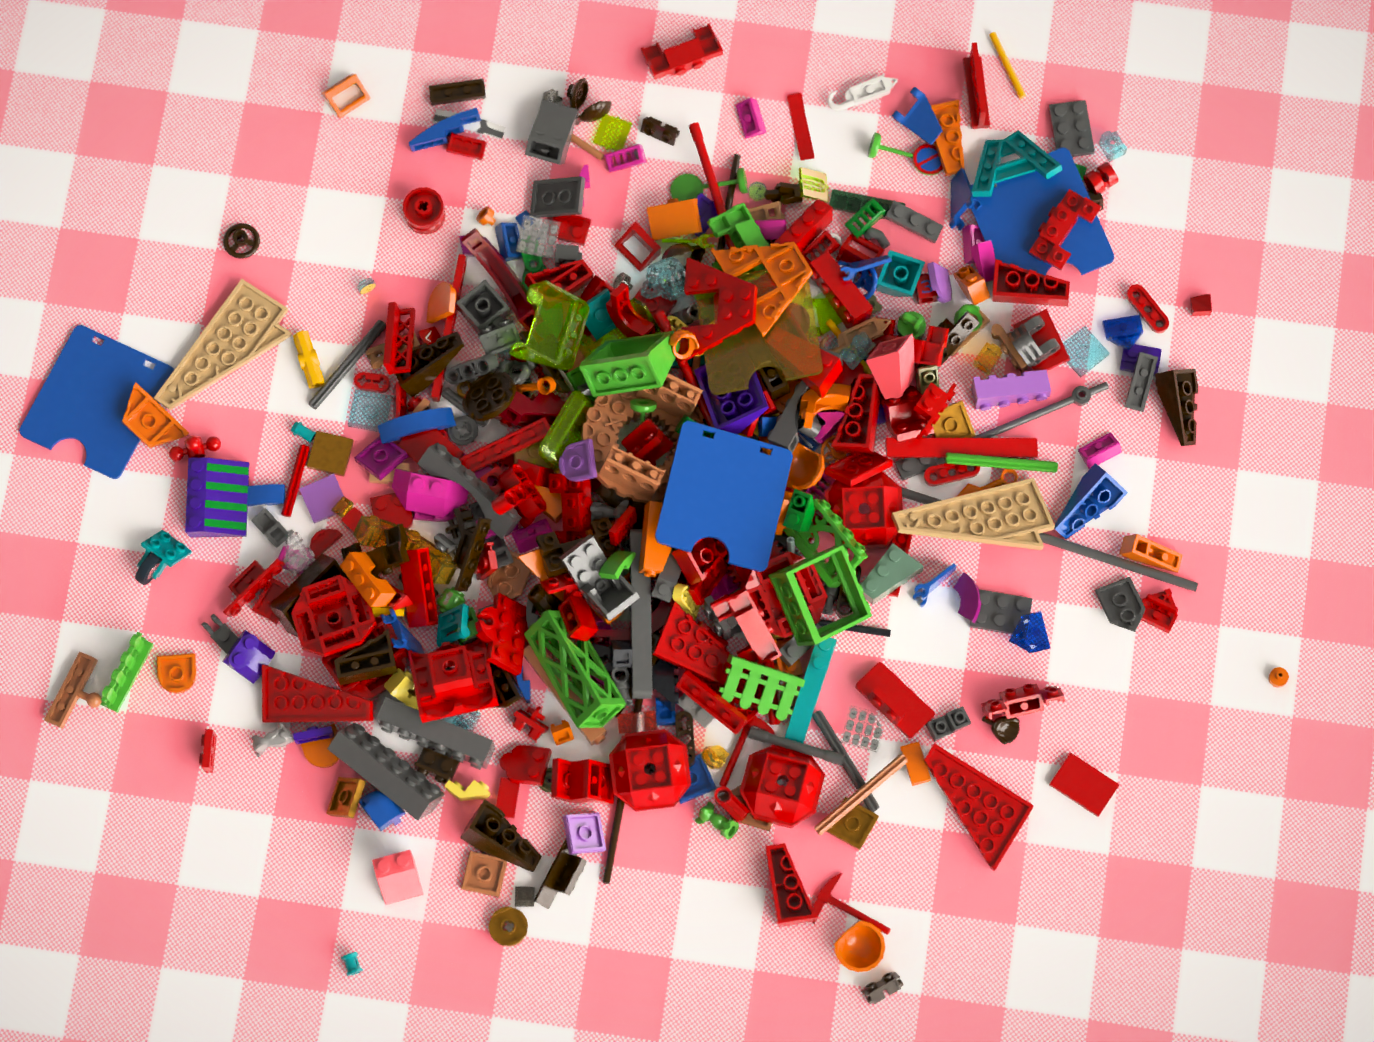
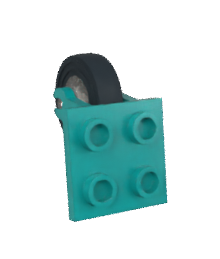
M161 530L141 543L140 546L146 549L137 564L139 569L136 572L135 579L140 584L146 585L153 579L159 578L167 565L171 568L189 556L192 551L183 543L173 538L168 532Z

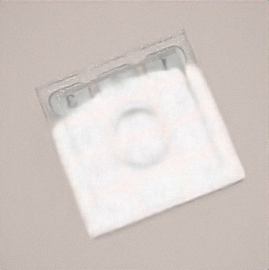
M524 215L516 252L553 259L561 222Z
M850 705L840 742L878 753L887 718L880 712Z

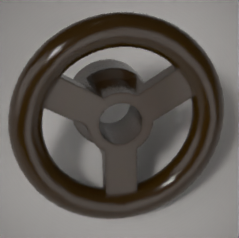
M235 224L224 234V249L234 258H248L258 250L260 235L249 224ZM242 229L249 230L254 235L255 241L250 240L247 233ZM234 232V234H233L234 244L230 247V246H229V237H230V235ZM245 245L252 246L248 252H235L239 247Z

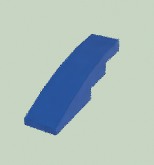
M477 107L457 113L424 130L408 142L412 152L447 144V136H450L451 133L465 132L463 125L481 121Z

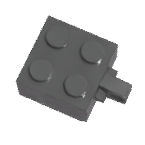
M486 280L482 281L456 302L457 310L477 333H480V329L491 326L492 328L497 326L498 322L510 315L509 306Z

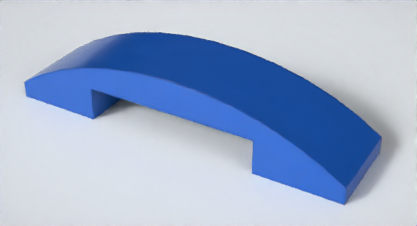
M452 407L415 412L389 420L378 425L382 444L401 440L400 437L436 428L437 430L454 427L456 423Z

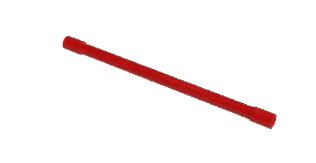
M694 122L688 127L695 143L717 214L720 215L726 212L725 205L703 140L704 137L699 122ZM729 234L724 235L728 249L735 247Z
M664 310L653 315L662 332L672 331ZM676 357L675 359L686 382L700 389L688 362L686 361L684 365H681L679 358ZM701 394L697 405L707 425L715 428L703 394Z

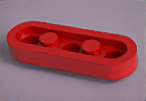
M1139 284L1130 286L1126 295L1128 301L1153 332L1164 333L1169 326V319L1143 286ZM1137 293L1139 297L1135 298L1133 297V294ZM1149 308L1151 312H1145L1144 309ZM1160 322L1162 323V326L1158 327L1156 323Z
M944 463L931 466L924 473V481L927 485L935 487L973 478L978 475L980 466H972L974 468L973 471L967 470V467L970 465ZM953 470L955 475L951 476L948 472ZM935 475L937 479L932 480L930 479V476Z

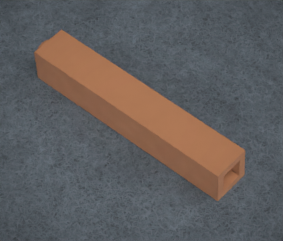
M529 645L524 649L523 657L571 718ZM556 676L557 680L559 681V683H560V685H561V687H562V682H561V680ZM568 687L569 697L583 704V701ZM604 727L578 728L591 746L595 743L599 745L606 739L607 731Z

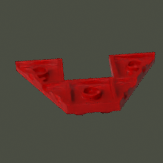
M689 257L687 258L684 293L686 295L719 292L717 324L681 327L683 330L692 332L699 344V348L694 349L688 358L679 359L681 365H684L687 360L698 354L702 355L707 349H712L719 345L728 336L736 335L743 328L755 323L758 291L756 285ZM681 338L680 355L688 350V338Z

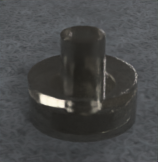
M625 272L620 273L615 278L613 287L617 288L621 283L628 285L630 291L633 287L630 283L631 277Z

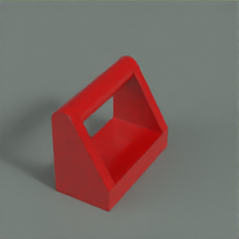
M637 222L633 223L614 245L639 272L643 271L662 254L660 245ZM632 236L650 252L642 263L623 245Z
M851 233L840 247L836 260L852 263L871 259V257L849 246L852 240L876 253L875 257L882 256L885 249L861 236L856 238Z

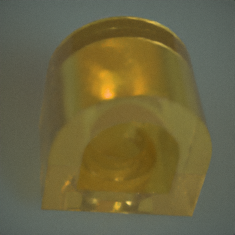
M720 745L707 746L702 751V760L710 769H720L726 763V758L729 756V753Z

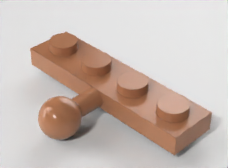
M79 651L44 721L63 729L79 698L85 700L87 705L92 708H96L101 704L102 698L98 693L92 692L89 694L83 691L98 662L96 658Z

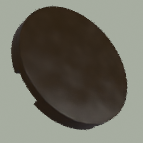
M488 372L471 383L466 397L463 398L462 406L466 414L473 420L486 421L501 414L512 402L516 392L515 382L506 372Z

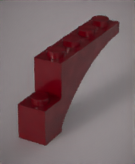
M516 391L510 405L501 413L502 417L515 426L518 423H533L546 417L550 425L573 431L581 435L583 424L587 422L586 415L583 412H580L553 392L546 395L539 392L532 401L526 395Z

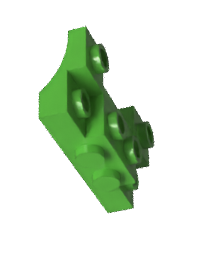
M745 203L738 204L726 212L709 219L707 222L715 238L729 234L737 248L749 245H758V247L769 246ZM760 264L737 277L752 283L759 280L760 277L767 275L768 272L763 264Z

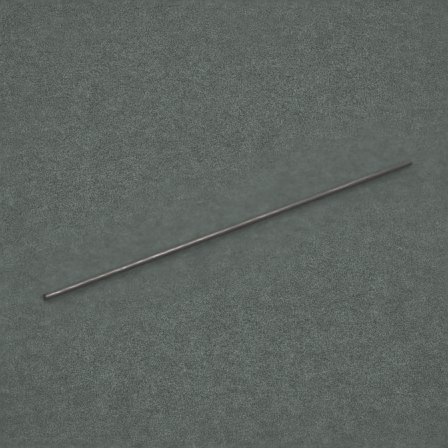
M824 462L825 467L831 465L829 463ZM901 487L903 498L922 504L942 501L941 499ZM1039 533L1042 542L1196 592L1197 582L1046 533Z

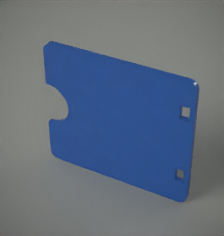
M1059 148L1047 153L1060 163L1062 171L1051 178L1046 179L1040 173L1034 171L996 183L997 186L993 188L991 197H977L981 201L982 206L978 211L972 206L971 210L984 241L991 240L995 259L1010 265H1017L1026 270L1030 269L1046 275L1052 267L1029 254L1030 249L1039 237L1040 232H1038V229L1043 222L1047 223L1050 218L1048 216L1053 206L1057 207L1061 203L1069 189L1084 198L1090 199L1071 153L1067 148ZM1097 215L1092 224L1078 217L1077 222L1060 246L1071 253V257L1066 263L1076 267L1081 275L1111 264L1115 257Z
M78 325L72 331L24 419L19 432L23 438L48 450H52L62 440H78L86 449L85 467L111 479H118L122 476L140 442V439L122 423L134 384L137 383L154 399L173 373L174 368L88 327ZM94 337L104 340L101 346L93 342ZM146 360L156 364L153 370L144 366Z
M684 422L679 433L655 532V540L659 544L691 553L693 546L699 540L708 537L715 538L726 547L729 564L763 572L768 566L793 459L792 452L786 448L696 422ZM703 430L714 433L713 439L702 436ZM762 447L772 451L770 455H767L764 453H760V448Z

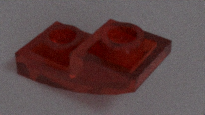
M656 710L617 714L619 734L657 729Z

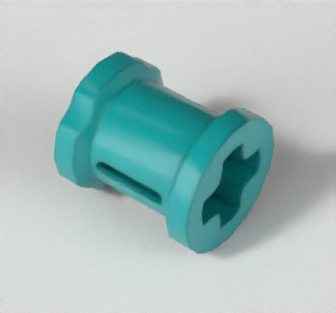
M358 952L349 953L341 957L347 969V977L363 972V968L360 967L357 958Z

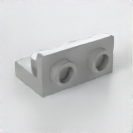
M686 694L679 698L678 705L683 710L689 712L692 718L705 729L714 720L711 714Z

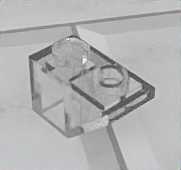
M291 529L286 535L283 561L295 577L315 561V555L309 547L306 548L302 543L301 535Z

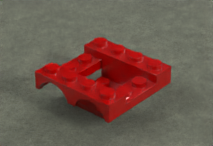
M478 638L469 644L455 645L449 641L442 643L437 650L430 653L420 654L412 650L408 651L422 723L499 706L490 662L486 660V642ZM455 666L452 670H445L447 667Z

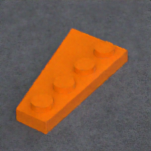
M959 99L931 105L943 130L934 144L945 176L954 175L961 168L965 170L961 141Z

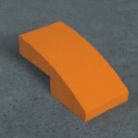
M919 741L900 746L901 753L908 759L906 769L912 786L931 781Z

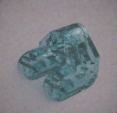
M669 257L651 264L647 268V280L642 284L641 294L648 299L662 295L663 298L672 301L685 296L686 270L680 261L674 257Z

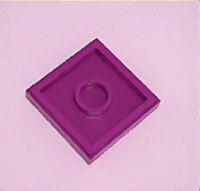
M379 436L356 455L354 459L381 481L408 458V455L393 442L382 444Z

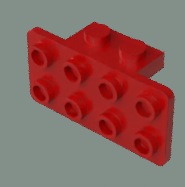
M878 662L855 685V688L907 738L915 736L935 716V712L882 662Z

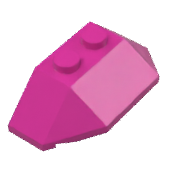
M395 468L392 489L405 510L445 517L454 509L467 502L469 491L450 479Z

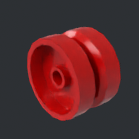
M419 187L412 190L404 199V217L408 227L413 232L431 234L443 226L446 211L441 195L435 190L428 187Z

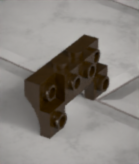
M609 517L590 522L592 536L606 559L615 552L621 551L619 545L614 546L610 544L609 530L612 528ZM555 531L536 536V542L548 578L568 573L559 557L584 538L560 544Z
M397 524L395 527L384 530L387 545L366 552L376 565L371 574L378 579V575H389L394 572L393 569L410 561L405 547L408 539L403 524ZM359 542L341 549L343 561L349 552H362ZM344 572L342 576L347 578V580H350Z

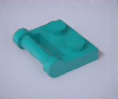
M461 604L438 616L436 640L438 647L444 642L450 641L451 643L470 635L467 627L469 619L468 605ZM457 629V632L447 636V633Z

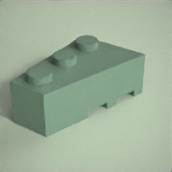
M892 544L861 583L865 600L874 605L892 593L893 590L902 584L904 585L917 574L922 573L924 566L895 544Z

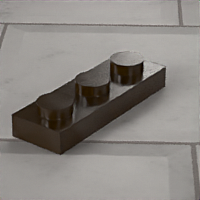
M484 78L429 86L431 106L486 98Z

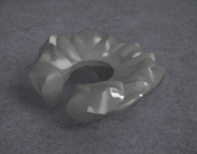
M532 358L527 359L526 362L504 360L499 362L494 373L506 372L514 380L515 385H522L538 364ZM522 369L521 373L512 374L513 371Z

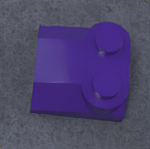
M243 630L222 662L254 684L262 675V664L269 665L276 652L261 642L255 635Z

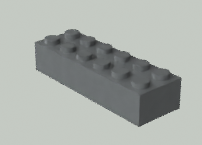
M387 697L384 698L376 717L382 731L389 734L392 731L398 733L399 737L406 741L410 739L417 741L416 744L423 748L428 746L435 748V752L442 755L446 753L452 755V759L461 763L467 761L471 763V767L481 770V768L487 769L496 749L493 740L444 720L438 719L422 723L419 710Z
M353 723L339 730L327 748L417 821L432 813L445 795L439 786L429 782L424 774L415 771L407 761L396 756L392 749L386 748L377 737L367 733L360 724Z

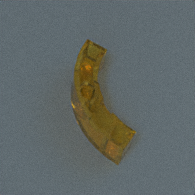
M361 515L353 536L362 546L378 548L387 545L384 530L395 527L397 524L379 519L374 515H370V517ZM404 528L408 542L405 543L406 550L429 547L433 583L449 585L458 567L452 560L453 557L445 552H440L435 547V544L420 536L418 531Z

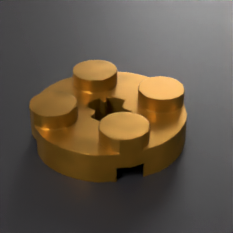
M509 906L496 910L488 926L492 939L504 947L518 945L528 933V921L524 913ZM505 922L514 924V928H512V931L508 932V930H503Z

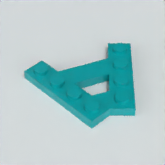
M1017 130L1005 139L985 140L972 188L973 197H991L995 183L1034 171L1049 179L1062 171V167L1054 158ZM1012 154L1020 157L1000 164L1002 157Z

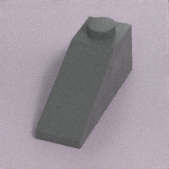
M676 548L671 549L664 569L658 574L651 592V597L667 603L672 598L674 587L681 573V569L672 554Z

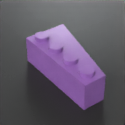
M1047 370L1023 372L1021 376L1008 373L1002 378H998L996 375H988V378L980 380V376L973 377L971 392L975 410L986 411L994 406L1003 408L1010 406L1011 403L1025 404L1029 400L1034 399L1036 401L1046 400L1047 397H1050L1051 387Z

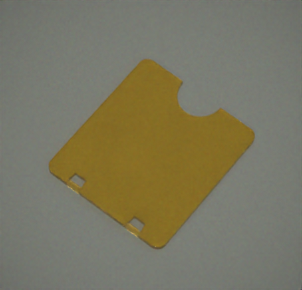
M766 269L737 276V278L756 285L758 288L757 298L777 288ZM809 279L764 337H762L756 325L753 324L743 328L736 335L728 336L723 339L722 343L704 352L709 389L712 394L721 395L749 389L748 385L751 376L762 367H775L784 374L786 381L814 376L822 372L823 363ZM719 292L696 294L700 325L717 324Z

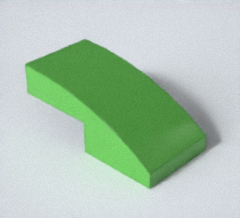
M617 551L612 554L600 569V577L618 580L622 570L629 569L636 555L635 552Z

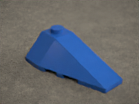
M1095 463L1080 480L1055 523L1054 529L1067 539L1083 529L1085 524L1093 518L1096 520L1107 509L1111 510L1116 507L1128 492Z

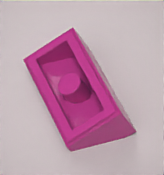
M750 97L735 105L746 139L767 133L756 99Z
M969 224L962 229L964 263L975 264L970 247L985 241L979 226Z
M1110 432L1079 448L1078 452L1086 466L1090 469L1095 463L1099 465L1120 454L1122 450L1119 441Z
M545 518L511 534L519 553L522 554L538 547L536 536L550 533L552 529Z

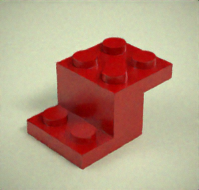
M911 385L903 392V396L898 399L890 398L885 400L883 394L881 393L880 404L884 407L886 428L898 442L916 438L927 419L913 410L922 395ZM934 427L929 434L934 433Z
M560 758L553 759L551 798L576 804L598 802L606 805L614 804L610 764L591 759L568 761Z

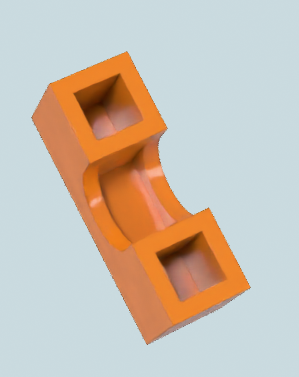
M349 552L340 565L342 570L370 607H386L396 594L394 589L386 579H378L371 574L376 565L366 552Z

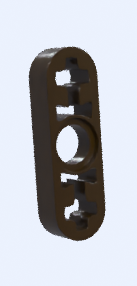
M681 711L675 717L676 738L680 740L683 735L691 737V741L686 744L688 755L692 757L688 760L689 767H691L696 761L693 718L689 712ZM682 717H686L689 720L686 721L687 730H683V724L679 722L682 720Z

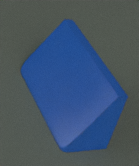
M499 223L495 227V233L501 256L506 262L522 259V254L519 250L521 239L517 223Z

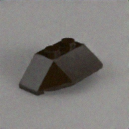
M490 662L499 706L491 708H507L522 698L521 690L510 672Z

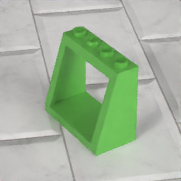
M674 331L604 342L579 365L592 396L597 397L662 387L676 358L673 355L672 346L669 344L670 337ZM678 341V343H677V345H676V351H677V353H678V351H679V349H680V343H679V341Z
M843 545L830 547L769 574L798 646L816 645L872 617L871 607L865 600L863 588L858 583L856 571L851 565L848 551ZM830 557L853 613L816 629L794 573Z

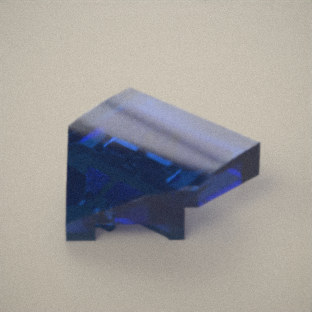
M1140 315L1102 321L1106 340L1127 350L1133 347L1144 332Z
M1041 610L1022 615L1009 642L1023 648L1028 653L1051 649Z

